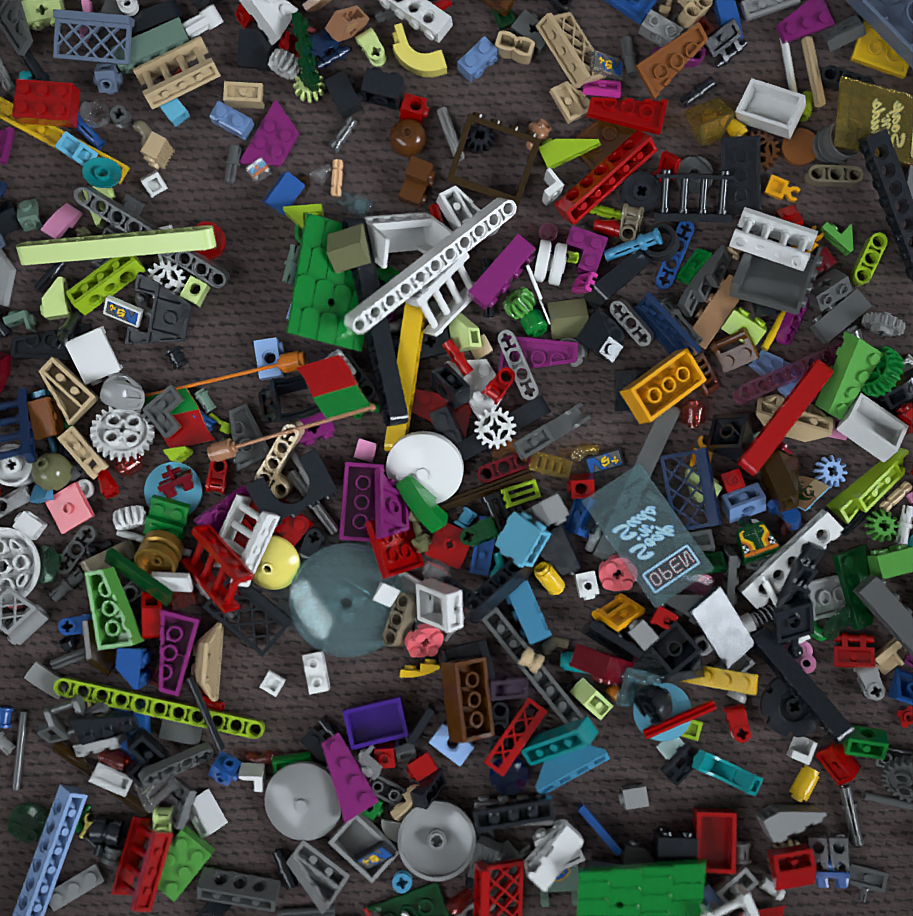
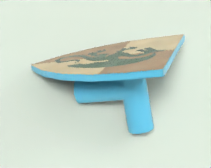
M799 476L798 508L804 511L810 509L811 505L830 486L814 478Z

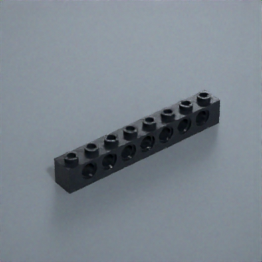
M887 128L878 129L858 139L859 150L865 157L866 169L871 173L872 185L880 197L879 204L884 209L886 222L892 229L893 241L898 245L899 257L906 267L905 273L913 281V197ZM876 148L879 149L878 157L875 155ZM883 166L886 168L885 175L882 174ZM890 184H891L892 187H893V190H892L891 193L889 192V189H888ZM897 202L899 203L898 211L895 209ZM903 220H905L906 226L904 229L902 227ZM910 238H912V245H911V246H909V243H908V241H909Z

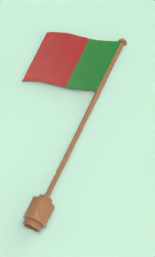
M340 355L296 367V369L305 379L315 403L326 419L240 444H236L230 438L218 441L207 447L208 457L211 461L216 462L230 459L236 456V452H238L240 447L368 410L374 411L376 407L365 398L358 387L350 367Z

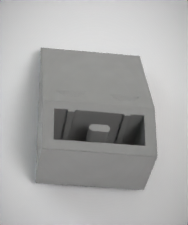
M771 804L754 813L765 835L774 843L785 841L788 835L800 833L805 830L806 826L811 823L817 824L823 820V817L827 816L826 812L816 805Z

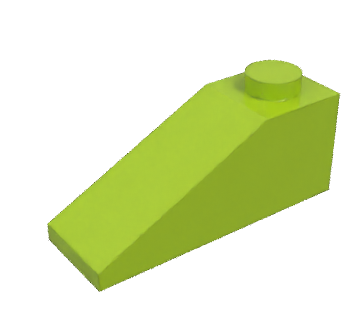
M550 138L541 143L542 146L539 147V150L547 168L553 169L601 146L599 139L552 140Z

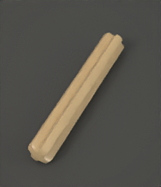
M806 36L801 42L814 106L820 108L826 104L813 38Z

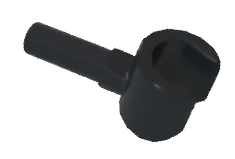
M87 834L83 836L87 842L95 847L93 855L97 857L105 855V844L91 842Z

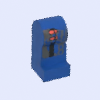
M773 500L766 503L767 511L772 517L777 513L785 521V525L789 530H797L802 526L801 513L797 508L780 513Z

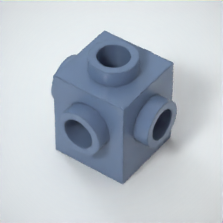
M97 63L93 80L95 86H98L99 93L114 94L118 92L120 85L123 84L122 74L118 72L117 64Z

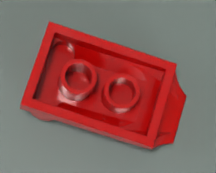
M284 498L279 499V500H281V501H283V502L289 503V502L286 501ZM252 499L249 506L259 512ZM245 513V517L256 525L257 520ZM302 513L292 519L288 516L282 519L284 523L275 527L272 535L280 536L296 547L314 523Z

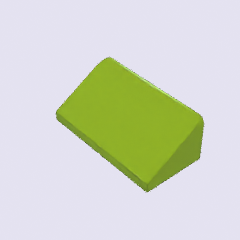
M185 446L163 450L169 459L176 463H182L194 454L193 449Z

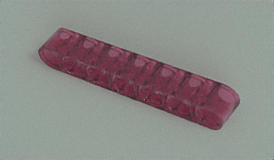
M843 341L741 385L733 392V400L735 403L743 405L799 381L809 368L808 362L812 364L816 359H820L829 367L834 365L838 356L836 355L837 349L842 346ZM824 355L829 358V361L824 358ZM791 369L795 370L796 376L792 374ZM775 376L780 379V383L776 382ZM758 383L763 386L764 390L759 389ZM741 390L747 394V398L742 396Z

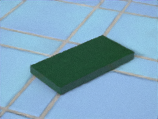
M433 881L366 906L371 916H402V911H406L410 916H450L438 881Z

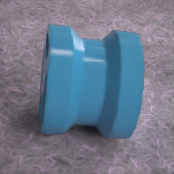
M406 870L397 871L392 881L394 890L399 893L409 891L412 885L411 874Z

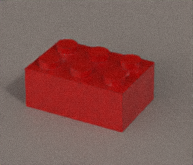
M16 79L12 117L21 124L76 128L80 90L73 83Z
M693 807L692 832L698 838V860L706 859L705 873L736 874L737 813L731 808Z

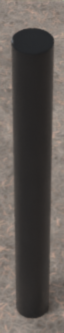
M194 676L186 679L218 752L225 749Z

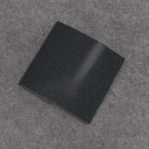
M239 28L237 67L274 72L270 69L268 63L272 52L278 49V41L271 45L264 31Z

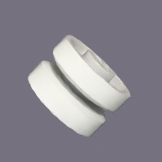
M541 239L534 278L536 282L542 283L545 280L546 272H549V284L559 286L566 265L567 244L557 243L554 253L551 254V241Z
M5 444L0 447V452L17 449L21 445ZM21 456L0 460V484L21 487L33 483L34 480L31 472L33 463L28 464L25 458Z

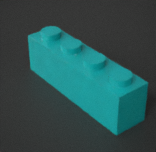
M588 716L530 737L522 748L521 753L529 765L533 766L589 746L598 734V731Z

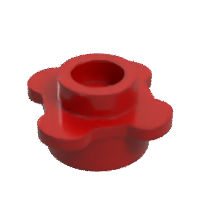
M913 706L897 711L896 715L901 722V727L908 728L909 725L913 724Z

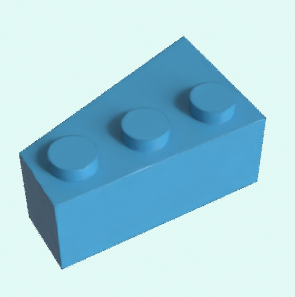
M525 580L505 599L508 605L512 603L514 611L511 613L515 622L519 621L522 629H519L523 640L527 639L531 645L552 634L547 627L528 581Z

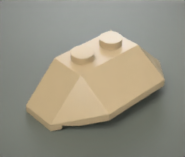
M774 394L758 399L756 415L764 426L785 400V396ZM809 404L785 437L803 442L829 437L833 431V419L830 416L827 417L815 405Z
M221 622L215 624L196 641L192 652L193 656H195V663L191 666V675H194L197 685L211 701H217L219 698L224 625Z

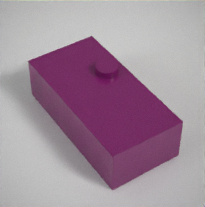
M344 463L339 540L371 542L365 523L376 519L375 469L379 467L384 469V465Z

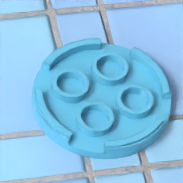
M176 462L164 463L156 467L148 476L144 487L145 500L149 508L153 494L166 497L163 491L159 492L157 486H159L160 481L165 480L161 474L167 472V465H171L173 469L180 466L182 472L191 467ZM192 468L194 488L184 491L182 485L178 484L175 486L178 494L170 498L191 504L189 515L198 507L203 495L201 479Z
M652 683L667 689L671 694L673 709L668 718L692 708L688 696L678 686L671 683ZM634 703V721L643 733V729L654 724L649 722L651 718L647 714L645 717L641 715ZM691 721L656 735L651 739L664 742L674 740L688 729Z

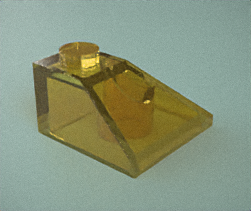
M719 97L684 111L696 140L702 146L710 145L714 141L719 140L735 116L734 111Z

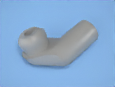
M599 524L594 534L589 533V539L585 545V549L589 552L594 551L601 538V534L604 531L601 524Z

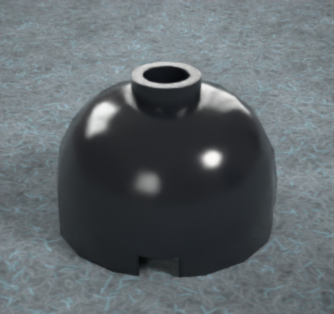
M652 684L644 686L634 694L636 695L634 703L643 717L647 714L651 718L649 722L652 724L660 725L670 716L673 704L671 694L667 689Z

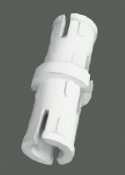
M902 505L900 521L897 522L899 525L895 540L897 544L908 545L910 529H913L912 506L907 505L906 507V505Z

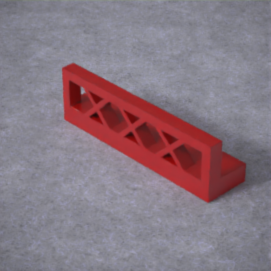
M528 697L483 763L503 777L548 711ZM530 703L537 710L532 717L526 718L525 709ZM524 721L525 727L521 733L515 734L514 725L516 722ZM513 737L514 743L510 749L504 750V739ZM502 753V760L497 767L489 762L494 754Z

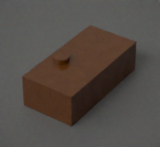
M471 656L441 662L449 741L466 743L494 736L486 657Z

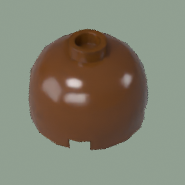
M409 118L401 119L395 123L389 136L394 152L405 158L416 157L422 153L427 142L426 131L421 123Z

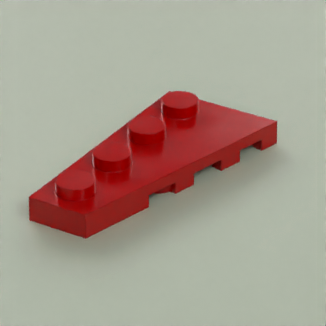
M591 97L586 117L660 135L668 99H662L661 101H653L652 99L635 101L633 98L616 100V98Z
M415 389L412 413L432 422L429 413L447 404V402L438 393ZM468 402L455 410L451 407L465 438L472 410Z

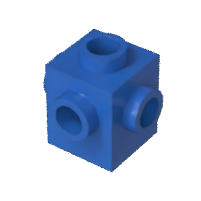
M221 751L213 763L208 776L220 784L229 786L232 780L236 782L238 779L239 767L242 762L237 760L236 757Z

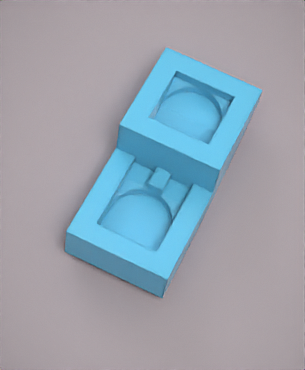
M67 131L64 132L55 145V148L81 166H84L88 160L98 156L97 152L83 142H80Z

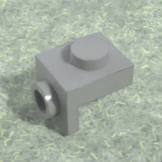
M371 745L368 749L363 748L357 756L359 758L357 764L362 773L374 781L379 776L382 766L371 757L375 748Z

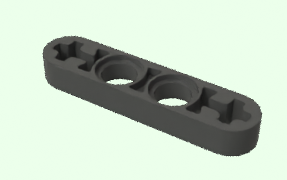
M208 742L201 743L140 771L139 778L143 786L154 785L210 760L214 755V750Z

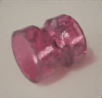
M544 223L538 232L539 241L541 239L548 240L553 244L558 235L557 227L552 223Z

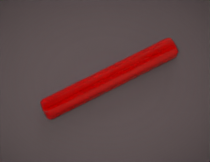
M709 700L668 718L660 725L654 724L643 729V734L646 739L652 738L716 710V705L713 700Z

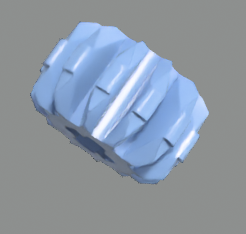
M830 455L828 459L822 457L821 462L815 463L819 469H813L814 473H819L815 479H822L821 482L830 486V488L833 485L838 487L840 486L839 481H845L842 475L848 473L842 470L846 464H839L841 458L834 460L833 455ZM829 468H832L831 472L833 473V475H829Z

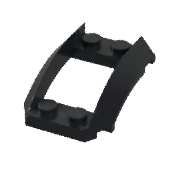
M302 375L282 380L272 378L267 389L263 387L258 393L261 419L264 423L303 420L322 413L317 404L298 411L282 413L279 395L308 389V385Z

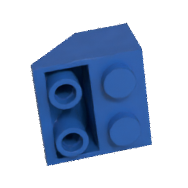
M131 645L117 648L116 669L133 689H140L146 686L147 682H150L151 671H148V666L152 662L153 657L150 646Z

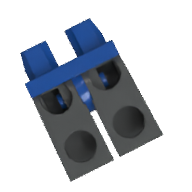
M809 833V846L813 849L816 865L815 878L817 886L819 888L829 887L828 878H836V886L838 888H847L851 873L849 833H830V854L828 833Z

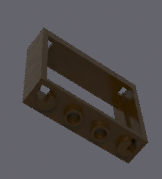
M473 112L472 115L468 114L446 181L493 198L501 197L512 200L516 203V206H519L541 139L537 138L538 134L527 131L526 134L519 132V127L510 124L509 127L502 126V121L497 119L485 120L483 119L484 115ZM472 122L533 143L515 196L454 176Z

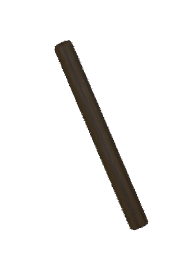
M531 468L521 470L452 496L443 502L437 503V505L444 511L450 510L534 478Z
M61 741L53 746L52 750L91 778L96 768L84 758L77 757L75 752ZM105 789L140 816L145 817L149 813L150 807L129 791L123 797Z

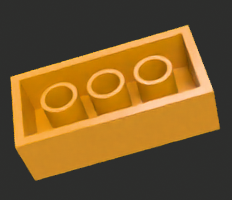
M688 348L674 351L622 389L620 393L638 423L643 424L652 422L707 381Z

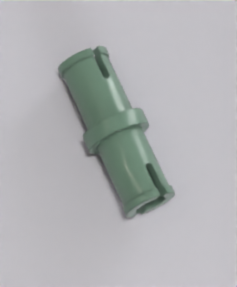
M290 244L288 258L284 262L286 266L282 282L286 283L288 276H290L288 284H294L300 246H297L294 253L295 245Z

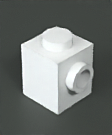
M595 571L574 574L578 596L580 598L583 597L584 600L594 599L595 594H599Z

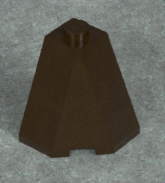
M776 449L761 467L760 472L762 484L781 513L799 507V468L797 456L787 455L783 451Z

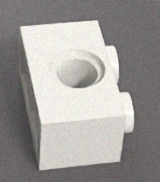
M321 650L302 655L309 694L329 691L331 687L324 651Z

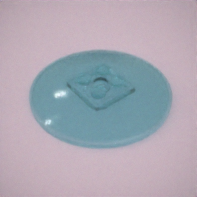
M340 543L318 550L303 562L291 583L289 609L297 631L312 647L334 657H361L380 649L385 645L382 636L392 606L388 607L372 599L380 582L400 590L399 593L404 592L399 574L382 579L373 549L363 545ZM349 598L352 605L345 608L341 605V600Z

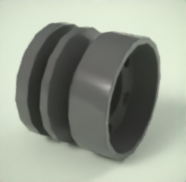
M841 118L815 134L812 142L813 152L821 163L825 165H838L860 153L859 144L854 145L856 143L854 140L857 139L856 141H858V138L865 136L857 121L848 118L850 125L846 129L848 122L846 123L847 118Z

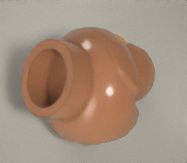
M544 119L538 122L533 121L527 127V131L538 134L537 138L541 139L540 143L548 139V133L552 130ZM527 141V149L531 151L533 143Z

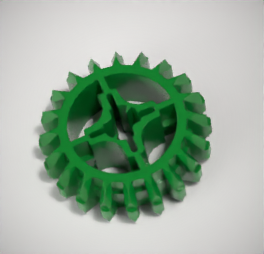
M878 346V348H875L884 355L862 387L861 392L871 397L884 396L886 392H891L893 386L897 387L896 382L901 380L900 375L904 373L902 368L905 365L903 364L904 359L891 347Z

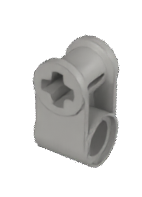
M875 665V668H853V671L857 673L858 677L856 679L864 696L876 701L881 700L885 696V688L877 666ZM873 688H876L877 691H875L874 694H871Z

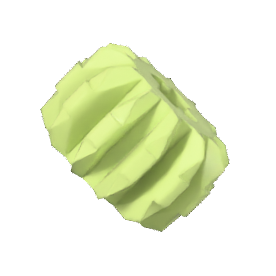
M296 76V83L293 84L294 89H296V96H300L301 101L307 98L308 103L312 102L313 97L318 101V95L323 96L324 92L322 90L326 88V85L323 83V76H319V91L311 92L300 81L299 76Z

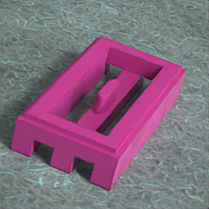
M600 79L583 84L582 94L620 98L621 82Z
M592 271L577 275L571 292L575 294L591 292L592 288L589 286L594 285L595 281L592 279L597 278L598 274Z

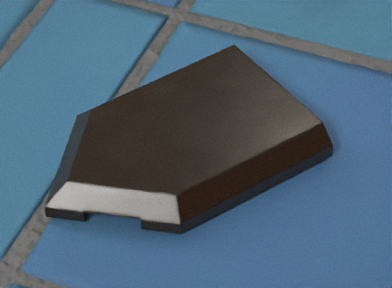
M93 619L82 621L86 660L109 676L116 666L117 648L98 650Z

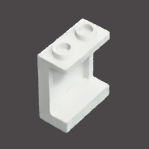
M103 326L77 336L66 343L70 356L85 385L89 383L92 386L102 382L101 378L120 373L119 370L123 368L107 340L106 331Z

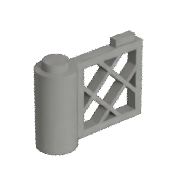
M6 585L0 591V630L8 635L7 639L13 645H21L50 616L40 605L33 604ZM7 593L13 596V601L2 602V598ZM25 604L28 606L26 610L16 612V605ZM13 606V613L2 614V607ZM13 618V622L7 627L2 624V619Z

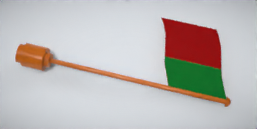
M297 350L280 354L276 364L175 387L185 400L171 413L182 427L169 439L163 437L166 444L170 448H177L216 440L206 427L199 407L187 388L276 367L284 373L297 371L296 367L307 364L305 353ZM164 390L145 394V403L149 404Z

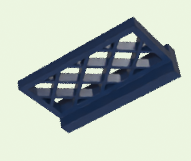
M650 292L633 308L653 331L654 338L669 354L676 350L688 348L694 357L702 350Z
M708 448L660 456L674 532L721 525ZM695 454L696 463L691 468L683 461L687 455ZM673 458L679 462L674 471L667 468L665 459ZM681 464L690 470L685 479L676 474ZM692 472L700 478V482L696 487L687 482ZM673 476L683 481L677 491L670 486V480ZM684 484L694 489L689 498L679 493ZM696 491L703 495V502L700 506L691 501ZM677 495L686 500L681 509H678L673 503ZM688 502L698 508L692 518L683 512ZM699 511L706 514L708 523L700 524L694 520ZM682 514L689 519V522L685 527L678 528L677 518Z

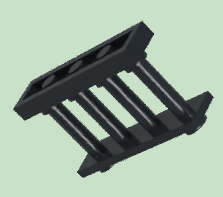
M661 169L660 172H656V178H662L660 208H658V211H654V221L732 223V214L727 212L726 198L728 180H735V175L730 174L729 170H719V173H672V169ZM670 179H681L680 206L677 208V211H670V208H668ZM689 179H701L699 208L697 211H689L687 208ZM708 179L720 180L718 209H716V212H708V209H706Z

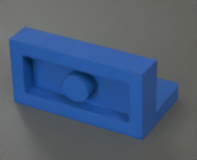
M284 171L262 203L268 207L271 206L281 215H285L283 207L291 206L305 185L291 173Z
M591 498L574 499L565 524L567 532L589 539V533L583 527L590 519L592 510L600 502Z

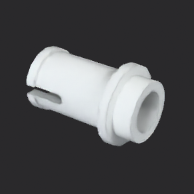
M764 877L759 885V888L773 896L774 900L781 901L785 896L786 891L784 889L775 891L773 882Z

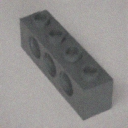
M203 867L197 886V899L275 912L281 881L274 878L258 877L253 874L246 875L235 871Z

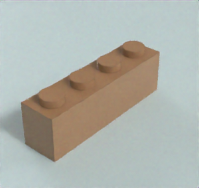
M730 274L722 279L715 294L711 292L705 301L707 303L704 309L700 308L695 315L697 319L693 325L690 323L691 327L703 339L699 344V347L702 349L701 352L707 348L740 300L739 298L729 296L734 279Z

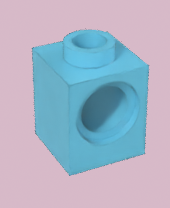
M178 98L159 106L175 127L190 117L188 111Z

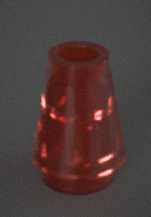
M104 750L100 752L98 760L119 772L126 770L130 757L125 752Z
M466 888L448 899L445 907L452 916H460L474 898V895Z

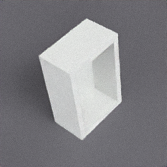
M751 78L735 111L736 118L745 125L790 139L806 108V98L803 94Z
M860 393L842 420H840L836 430L882 462H885L898 451L909 426Z

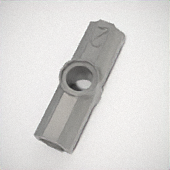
M27 485L17 488L2 498L0 497V518L12 514L14 510L30 502L32 492ZM5 501L7 508L5 511H2L1 504Z

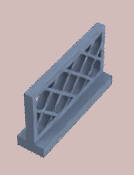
M53 9V17L55 18L53 58L130 65L132 27L134 28L133 18L127 15ZM61 24H68L72 29L66 36H63L60 32ZM82 26H87L91 32L82 38L77 30ZM101 27L106 28L109 32L102 40L96 34ZM120 29H125L126 37L120 42L114 34ZM75 33L81 41L72 47L67 39ZM94 35L99 43L91 49L86 41ZM113 36L118 45L110 51L104 43ZM64 42L71 49L65 55L59 54V47ZM82 44L89 49L85 56H80L76 51ZM103 45L108 54L103 58H99L95 51ZM120 47L125 51V60L117 59L114 56V53Z

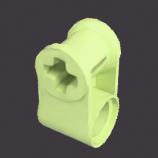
M372 28L355 37L358 45H361L362 51L366 54L372 65L380 67L385 64L386 55L384 48Z
M174 805L171 807L154 806L153 830L170 831L174 835V826L169 822Z

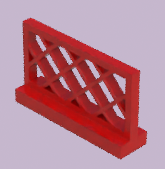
M522 858L484 864L483 861L475 862L473 916H499L503 911L508 913L507 916H522L524 860ZM518 866V870L511 876L508 871L511 867ZM499 869L501 872L494 879L491 878L490 870ZM506 875L510 879L502 887L498 882ZM515 882L517 888L511 894L507 889ZM496 885L500 890L492 897L490 891ZM505 892L509 897L501 904L497 900ZM513 900L516 901L514 909L509 911L506 907ZM496 903L499 908L492 915L489 909Z

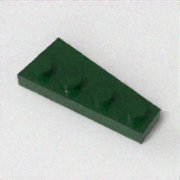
M298 11L292 13L294 35L299 40L295 43L296 50L301 57L297 59L298 67L302 71L299 74V78L311 92L319 91L318 83H320V78L317 71L315 72L316 58L311 52L313 43L307 32L309 23L307 18L303 17Z
M860 544L832 556L854 630H860L873 624L872 612L853 592L869 576L866 544Z

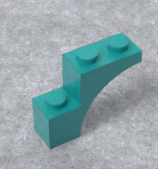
M699 749V752L696 753L693 759L692 768L753 796L757 795L764 779L718 755Z

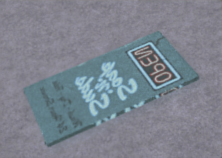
M640 463L589 497L583 499L582 503L655 608L660 607L661 604L713 571L714 567Z

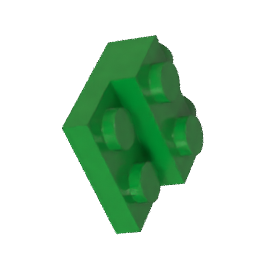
M153 494L149 514L145 520L144 534L146 535V533L152 530L167 531L175 535L182 542L186 536L191 504Z

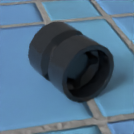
M95 816L90 829L89 840L96 843L105 841L107 845L118 846L123 835L124 820L113 818L109 821L108 817Z

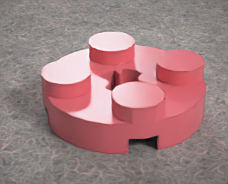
M623 554L609 556V559L605 562L603 561L598 568L599 580L603 588L607 590H630L637 579L638 572L635 563ZM617 570L621 571L620 575H613V573H616Z
M426 623L418 625L417 630L414 632L411 630L407 634L405 646L413 658L435 656L444 639L440 629Z

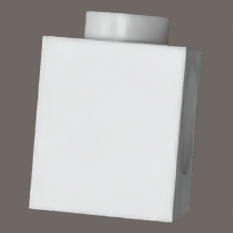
M23 511L15 517V523L12 527L27 535L31 540H37L48 524L30 511Z

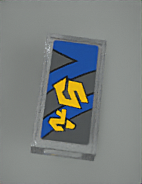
M595 50L591 52L590 71L615 80H622L624 61Z

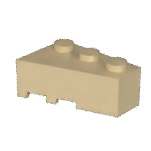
M51 357L39 370L59 409L64 414L68 425L74 426L100 399L94 391L85 385L58 358Z

